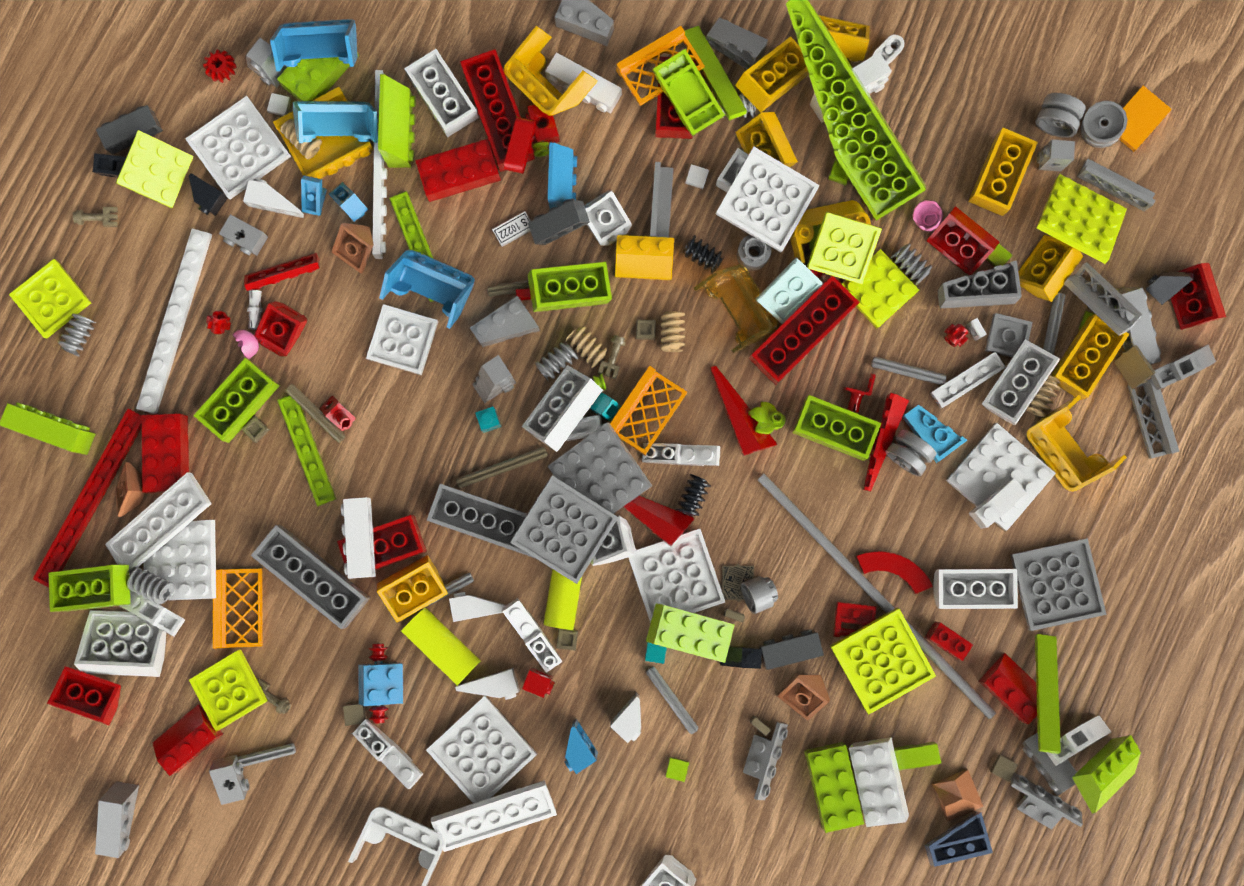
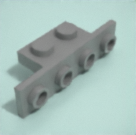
M777 722L772 740L759 735H754L743 773L760 779L754 797L756 800H765L770 794V783L776 774L775 766L782 754L781 746L783 740L786 739L788 734V724Z
M1014 772L1011 778V786L1025 794L1017 804L1019 811L1051 830L1062 817L1080 827L1083 825L1082 812L1077 807L1065 803L1060 797L1050 794L1043 787L1033 784L1026 777Z

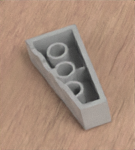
M1017 260L1003 266H996L987 271L977 272L974 275L944 282L938 289L940 309L1015 304L1022 297Z
M1141 287L1117 289L1123 297L1143 314L1130 331L1127 332L1129 336L1123 343L1124 350L1128 351L1137 345L1150 365L1160 362L1161 350L1156 342V331L1152 326L1151 311L1147 307L1146 292ZM1110 297L1111 304L1114 307H1119L1118 300L1115 297ZM1125 311V317L1131 321L1134 315L1130 311Z

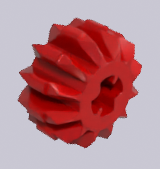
M217 49L215 54L209 51L210 57H204L207 63L203 64L206 75L215 82L219 80L223 83L225 78L230 80V75H235L233 69L237 68L233 56L229 55L225 50L221 53Z

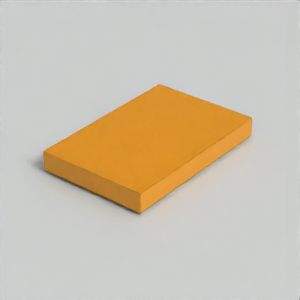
M1143 85L1123 107L1127 116V125L1119 140L1133 152L1136 151L1172 109Z

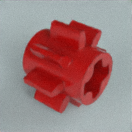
M215 311L212 316L207 315V329H210L212 333L220 335L224 334L225 329L230 330V317H227L225 312Z
M959 323L956 326L951 324L944 331L947 334L944 339L953 347L957 344L961 347L969 339L966 337L968 334L967 329Z

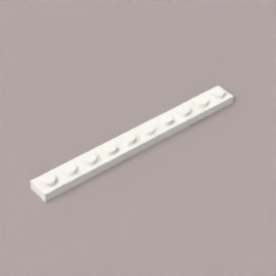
M375 70V109L377 111L378 131L380 74H384L383 70ZM374 143V245L372 254L375 259H383V253H386V242H383V235H386L387 231L386 223H383V217L387 215V207L384 205V198H387V187L384 186V180H387V168H384V159L378 150V143Z
M191 229L136 407L138 410L153 414L158 413L212 235L210 233Z

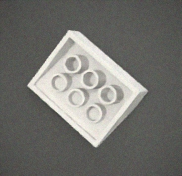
M90 610L74 665L79 671L87 674L160 677L165 656L166 632L131 612Z

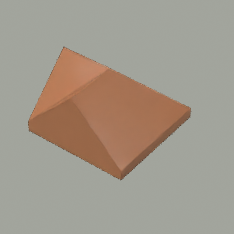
M342 223L331 251L361 274L364 272L374 245L370 227Z
M125 462L115 487L118 517L124 516L139 506L145 494L142 492V475L130 462Z
M796 672L777 696L807 721L830 701L821 675H798Z
M968 769L932 783L947 822L984 807Z

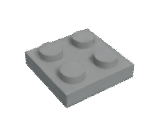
M993 314L985 351L1014 357L1024 340L1029 341L1033 322L1002 314Z

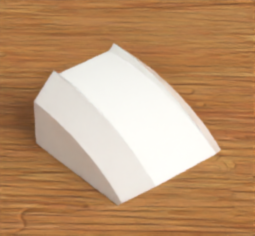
M608 190L584 205L590 221L586 225L600 245L609 246L617 241V235H626L629 232L632 223L612 191Z
M617 516L618 519L590 562L593 566L635 555L636 548L631 527L626 519Z
M664 855L641 886H694L696 878L692 870L687 869L672 855Z

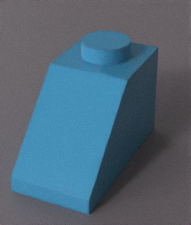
M343 182L329 193L330 197L354 222L362 218L368 210L355 193Z

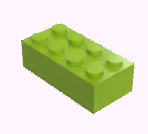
M338 57L301 59L297 66L287 67L277 80L298 101H313L326 94L350 65L343 63Z
M606 262L531 269L528 273L533 312L603 305L612 300Z
M244 358L193 416L220 440L229 443L280 385L253 361Z
M808 395L805 398L792 433L865 461L869 457L881 423Z
M16 402V405L7 403L0 420V426L70 452L88 455L96 435L89 431L90 427L73 423V421L57 417L54 414Z
M107 565L49 573L50 612L131 604L130 590L127 586L129 565Z
M656 603L646 642L725 663L735 624Z
M838 742L804 750L821 826L825 833L863 825V815L846 744Z

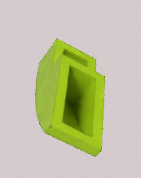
M935 742L894 748L899 770L941 764L938 745Z

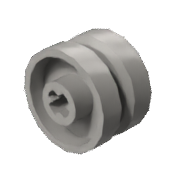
M1048 94L1043 101L1042 110L1036 118V125L1040 130L1052 136L1061 138L1073 137L1078 131L1079 121L1084 116L1086 106L1082 101L1068 94Z
M1102 101L1094 104L1088 109L1082 120L1080 128L1082 138L1087 144L1096 148H1105L1113 145L1119 140L1126 129V112L1119 104L1112 101Z
M904 429L896 436L898 444H890L885 451L893 462L918 477L926 470L925 463H931L937 455L936 451L927 442Z

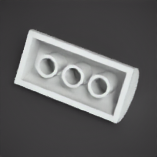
M1025 339L982 405L998 417L1016 425L1060 358Z
M937 569L933 581L935 604L938 609L1018 608L1017 569Z

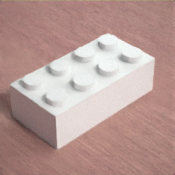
M437 49L404 68L408 78L447 137L479 118L476 108Z
M880 52L853 68L869 94L881 91L885 87L884 84L889 80L888 77L892 71ZM814 92L810 106L822 123L824 122L823 115Z
M567 365L522 427L557 452L603 390L592 379Z
M892 738L853 743L849 747L866 827L906 822L909 813Z

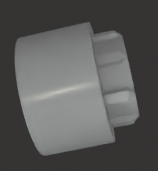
M752 235L746 236L740 242L737 250L739 264L750 271L763 268L771 255V247ZM755 249L758 251L759 255L752 256L750 255L749 250Z
M758 576L741 583V591L745 603L753 614L773 607L774 602L778 599L777 589L773 581L768 577Z

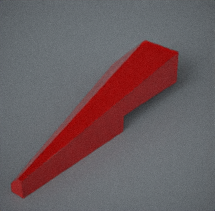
M710 367L742 457L776 446L777 443L770 434L755 432L759 422L748 414L751 409L718 367Z
M894 393L886 395L881 426L870 454L863 487L865 491L871 492L886 457L885 451L892 443L909 400Z
M642 496L636 497L623 507L670 547L695 520L689 515Z

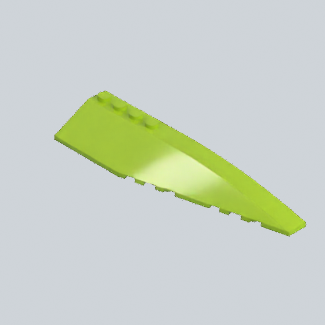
M789 0L786 3L788 13L809 72L836 159L875 220H878L924 192L926 185L810 1Z

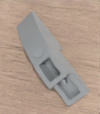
M1207 344L1155 369L1156 373L1151 378L1156 389L1159 390L1205 369L1215 363L1216 360Z

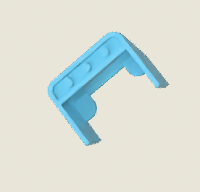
M293 102L295 132L299 143L312 142V139L316 138V136H354L360 142H369V139H371L374 143H378L377 111L369 102Z

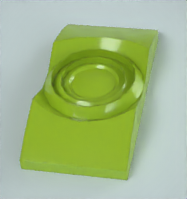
M686 49L652 69L663 92L670 99L680 120L692 136L725 116Z

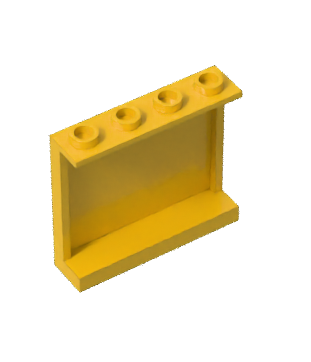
M337 87L313 101H347L340 87ZM293 111L273 121L303 176L321 179L327 175H333L338 172V169L350 166L355 160L361 157L365 158L374 151L370 141L360 142L354 136H317L316 140L320 139L322 141L320 149L314 157L306 159L305 155H302L300 150H297L295 145L290 142V139H287L285 134L280 132L281 126L287 120L294 119Z

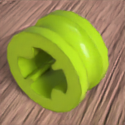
M535 143L533 145L535 150L534 156L543 157L549 155V143Z
M602 373L598 377L594 375V382L601 389L607 390Z

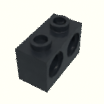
M94 153L92 172L101 176L118 178L126 157Z

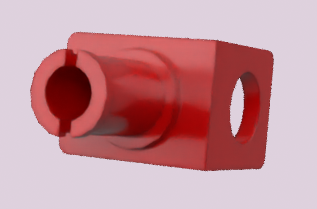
M870 374L866 392L844 387V390H848L851 393L847 410L859 413L862 396H871L876 374Z
M331 396L320 407L322 413L341 431L349 429L352 426V422L356 419L334 396ZM333 402V404L331 405V407L328 408V409H326V408L328 407V405Z

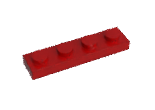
M317 253L244 275V286L247 291L258 290L265 285L277 284L281 280L292 279L306 272L312 273L320 268L319 257Z

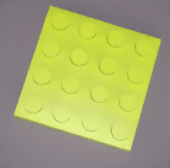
M1059 174L1036 228L1106 264L1110 259L1127 208Z
M895 608L830 645L868 715L936 677L899 608Z

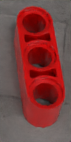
M516 117L504 162V170L520 174L524 173L536 129L535 120Z

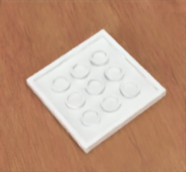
M247 96L185 138L229 199L245 190L248 180L255 181L262 178L291 157Z
M753 147L715 214L777 251L782 252L820 185Z
M995 423L946 481L977 507L1015 478L1026 491V494L1002 517L995 521L1000 528L1007 531L1056 473L1003 427Z
M215 520L191 521L144 562V570H148L150 573H154L156 576H160L162 579H166L174 584V592L168 600L216 598Z
M701 529L681 535L671 547L662 541L638 549L635 555L628 557L650 623L656 603L691 613L725 603Z
M486 696L478 701L426 750L473 804L491 798L537 755L536 751Z

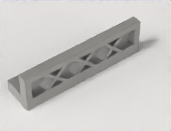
M1090 159L1084 162L1077 176L1142 211L1153 206L1156 201L1153 199L1154 192Z
M655 162L650 237L669 238L673 168L661 167V162Z
M1087 262L1082 265L1075 275L1067 278L1064 282L1118 336L1130 331L1143 315ZM1085 270L1090 274L1091 281H1086L1081 276ZM1097 284H1101L1104 287L1105 294H1100L1097 291ZM1110 297H1115L1118 300L1119 307H1114L1111 304ZM1125 311H1130L1134 315L1131 321L1125 317Z
M1149 379L1146 383L1138 386H1143L1145 391L1144 397L1140 398L1136 395L1135 389L1132 390L1130 385H1128L1149 459L1179 452L1161 389L1157 390L1152 379ZM1143 404L1150 407L1151 412L1148 417L1142 414L1141 408ZM1149 422L1156 427L1154 435L1147 431L1146 427ZM1154 441L1161 444L1162 452L1154 454L1152 448Z

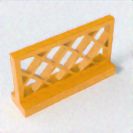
M682 26L616 63L618 75L623 78L640 106L663 93L662 88L653 86L655 74L643 70L646 63L656 64L655 67L663 63V61H659L660 55L663 53L671 54L672 56L679 53L675 51L676 46L684 42L687 52L691 53L689 56L698 64L696 66L698 71L705 67L685 36ZM631 72L639 73L638 82L630 81L626 75ZM642 74L652 76L651 85L640 83ZM639 87L649 89L648 95L642 99L637 93Z
M649 366L610 425L622 441L643 455H646L688 392ZM656 378L664 383L665 389L654 391L653 382ZM676 390L681 393V396L678 400L670 401L668 391ZM666 392L667 402L657 404L655 394ZM652 395L654 404L643 406V397ZM668 405L669 414L659 417L657 407ZM655 407L657 417L646 419L644 409ZM642 410L644 420L633 422L632 413ZM658 420V430L649 432L647 422ZM644 423L646 433L635 435L633 425ZM631 426L633 436L625 437L619 432L623 427ZM647 436L648 445L645 449L637 445L636 438Z
M263 569L216 570V598H213V649L263 646ZM227 573H235L240 578L233 587L227 582ZM249 573H258V581L253 586L244 579ZM241 581L250 587L243 596L234 589ZM252 590L258 595V601L253 606L245 599ZM231 591L240 597L233 606L227 602V595ZM242 600L250 607L243 616L235 609ZM232 610L240 617L233 626L227 621V615ZM251 610L258 614V620L253 625L244 618ZM241 620L250 626L243 635L234 628ZM253 629L258 634V642L250 643L245 636ZM231 630L240 637L235 643H227V634Z

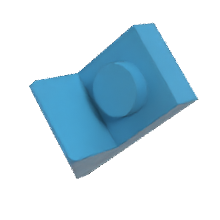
M309 176L301 178L302 212L321 215L327 192L326 188H322V179Z

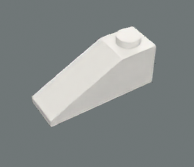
M256 179L255 181L248 180L243 202L249 207L300 218L304 217V214L296 206L269 186L266 181Z
M1013 478L969 512V515L980 528H988L1026 494V491Z
M465 592L456 593L454 598L449 599L453 622L503 613L502 608L506 606L505 604L477 596H466Z
M514 668L455 687L456 691L496 698L505 697V700L516 697V693L520 691Z

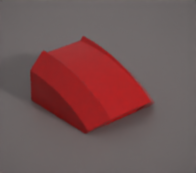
M274 301L268 303L254 336L263 347L279 356H287L308 320L305 315L293 310L286 304Z

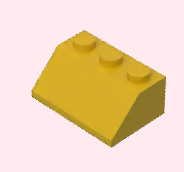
M819 15L845 57L854 62L864 61L870 40V26Z
M762 112L735 132L743 151L748 155L752 148L756 147L789 168L798 162L775 112Z
M617 235L615 278L672 280L674 238Z
M1044 235L1018 271L1020 286L1035 297L1052 302L1064 285V282L1083 258L1082 253L1054 237Z
M428 555L377 583V593L397 623L448 594L438 570Z

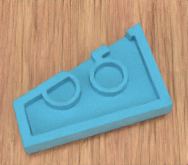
M917 405L902 416L913 433L927 442L936 451L937 455L934 458L936 463L967 441L963 436L960 437L953 432L952 428L938 421L937 417L920 405Z

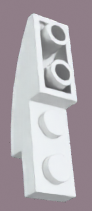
M643 443V449L646 448L648 443ZM654 443L647 454L642 455V462L719 466L720 446Z
M130 591L131 604L120 605L123 609L173 637L185 621V619L163 606Z
M518 598L502 608V612L546 673L562 662L543 631Z
M1097 716L1060 738L1061 752L1059 754L1046 753L1055 766L1110 734L1111 730L1102 718Z
M365 719L352 733L407 789H411L423 775L412 762L413 760L369 720Z

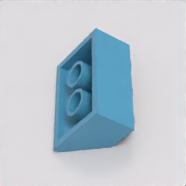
M552 142L549 144L548 203L550 209L562 206L564 201L574 198L576 200V192H573V186L577 185V174H573L574 167H577V156H574L573 149Z
M575 719L571 727L565 755L566 760L564 762L570 772L574 770L578 774L597 761L598 751L578 720Z

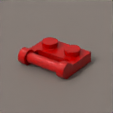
M837 602L833 637L848 636L857 631L855 629L841 628L842 622L867 625L874 621L876 606Z

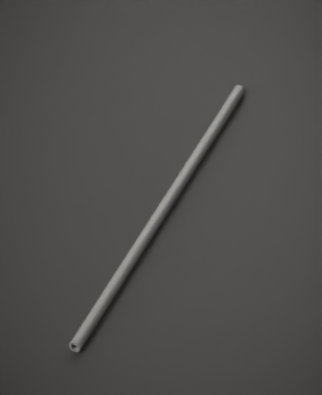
M765 474L758 479L768 492L886 613L895 609ZM906 620L922 651L988 719H991L996 712Z

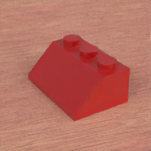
M956 206L926 240L969 276L977 270L999 244L996 238Z
M1200 263L1177 271L1192 272L1194 274L1193 280L1171 297L1180 330L1226 317L1209 263Z
M1004 653L978 682L1020 722L1029 725L1037 716L1036 682Z
M65 666L47 704L109 726L118 708L121 685Z
M198 704L152 742L158 763L171 776L178 773L220 738L223 733L221 730L215 732L205 710Z

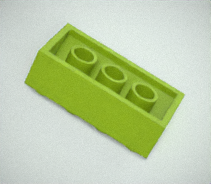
M1131 735L1111 739L1072 777L1092 814L1096 813L1135 774L1141 752Z

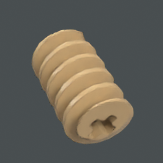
M294 119L287 120L280 128V132L285 134L287 139H290V142L295 145L297 150H300L302 155H305L306 159H311L319 151L322 144L320 139L316 140L314 138L312 142L299 143L296 138Z
M669 311L661 316V320L665 321L661 324V327L665 329L661 331V335L665 336L661 339V342L665 344L661 346L662 351H683L679 347L685 346V343L679 342V340L685 338V336L679 334V332L685 331V328L679 326L685 323L684 320L680 319V317L685 316V313Z
M585 326L577 328L566 338V342L571 341V347L577 346L575 351L577 353L582 351L581 357H587V364L593 362L591 366L593 368L604 358L607 348L600 350L602 343L595 345L594 343L597 338L589 339L591 332L584 334Z
M1049 375L1026 411L1036 416L1046 417L1047 415L1043 410H1050L1046 403L1053 404L1050 396L1057 397L1053 390L1059 391L1061 389L1056 385L1060 381Z

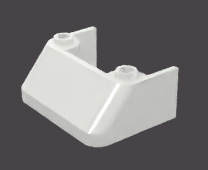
M377 807L372 810L348 862L353 863L358 858L365 841L377 844L388 833L422 849L418 860L423 868L428 869V872L421 886H427L445 845L444 836L385 807Z

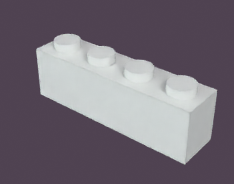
M556 52L545 71L546 79L552 85H559L566 91L582 70L595 78L597 83L582 101L588 104L592 103L601 112L607 111L611 114L622 95V88Z
M371 498L343 499L341 514L344 516L345 524H342V534L346 538V543L343 544V553L347 555V563L344 564L345 575H348V579L376 577Z

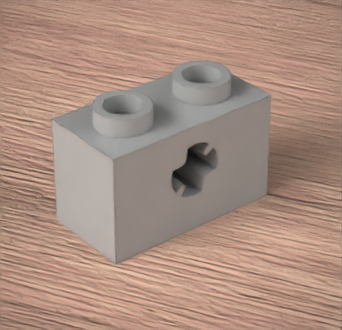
M1051 140L1037 154L1038 170L1061 172L1074 160L1075 141Z
M231 214L219 233L224 238L223 242L232 247L234 245L239 246V250L249 256L251 253L257 256L268 238L264 232Z
M237 755L214 760L209 773L221 805L245 799L249 790V781L244 778L243 765L238 761Z

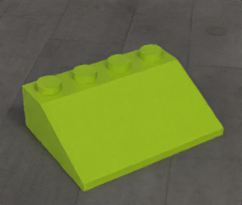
M380 74L378 150L389 168H411V162H414L412 143H415V134L412 132V125H415V114H412L413 107L416 106V98L408 87L385 74Z

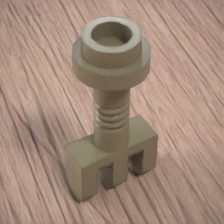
M103 207V213L97 214L84 213L83 210H77V212H73V221L78 223V225H83L84 221H103L104 227H118L117 222H110V220L118 219V215L110 214L117 213L118 208Z
M617 335L611 338L610 342L614 344L608 362L601 361L598 374L603 373L604 368H607L605 376L609 377L611 370H613L612 378H617L620 367L616 366L615 362L620 347L626 344L624 342L625 338Z
M258 678L257 681L261 685L267 700L277 707L276 712L286 714L291 707L289 700L285 698L281 701L267 691L270 684Z

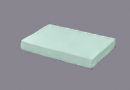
M796 257L756 300L783 324L823 285V282Z

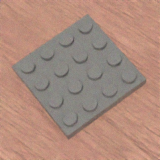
M609 422L602 425L548 465V468L557 479L613 514L652 487V484Z
M552 475L510 543L577 584L618 517Z
M1088 538L1010 555L1013 569H1017V585L1028 631L1107 615Z

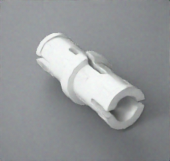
M249 291V307L247 308V312H249L248 329L257 330L261 321V313L263 312V308H261L262 291Z

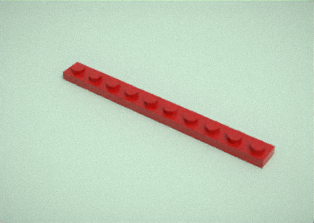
M127 409L34 575L33 580L49 588V573L62 571L142 428L141 414L131 409Z

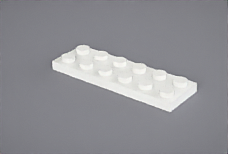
M187 472L105 545L118 565H129L130 575L212 503L194 475Z
M544 780L431 817V824L435 831L444 836L445 845L443 851L445 852L556 816L557 813Z

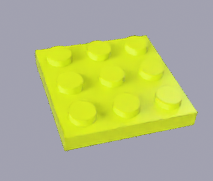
M138 130L116 180V184L169 208H173L194 156Z
M826 212L807 268L862 284L882 229Z
M881 249L872 256L862 284L849 280L842 283L860 302L856 306L857 309L876 329L919 291L913 282Z
M56 259L50 261L9 294L43 338L46 339L74 318L72 314H79L91 304V301Z
M237 650L189 679L215 732L268 701L242 650Z

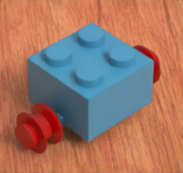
M384 643L372 644V648H368L372 651V655L368 658L375 661L374 664H358L359 704L362 706H372L369 711L373 712V716L369 720H373L375 724L385 723V719H389V717L385 716V711L389 710V708L384 705L403 704V664L398 662L383 663V660L388 658L384 654V650L388 649V647H384Z

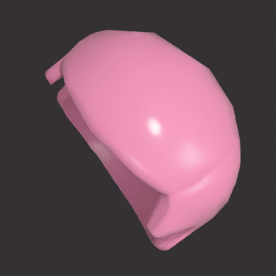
M924 200L914 208L913 220L921 230L933 231L943 222V211L935 201Z
M237 330L233 334L235 340L239 342L238 347H241L245 358L250 359L257 353L259 349L258 340L251 332Z

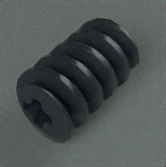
M696 235L692 236L682 253L686 251L685 258H689L692 255L691 261L695 262L698 260V266L705 263V270L712 267L711 274H714L724 257L721 258L722 251L715 254V247L708 250L709 243L702 246V239L695 242Z
M690 474L693 480H687V483L691 487H684L688 494L681 495L685 501L678 502L682 508H676V511L693 517L700 515L696 509H702L703 507L699 502H705L701 495H708L704 488L711 487V485L705 479Z

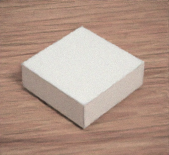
M272 93L267 108L268 113L280 116L288 114L291 98Z
M691 164L685 184L703 189L709 170Z
M978 318L966 324L975 341L987 335Z

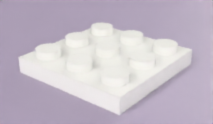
M383 304L366 359L422 375L439 321Z

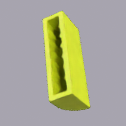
M552 569L543 625L574 630L582 577L576 584Z
M427 608L421 610L401 630L456 685H459L481 662Z

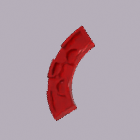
M878 551L855 556L863 574L873 571L893 573L902 578L910 586L914 594L933 587L922 569L901 555Z

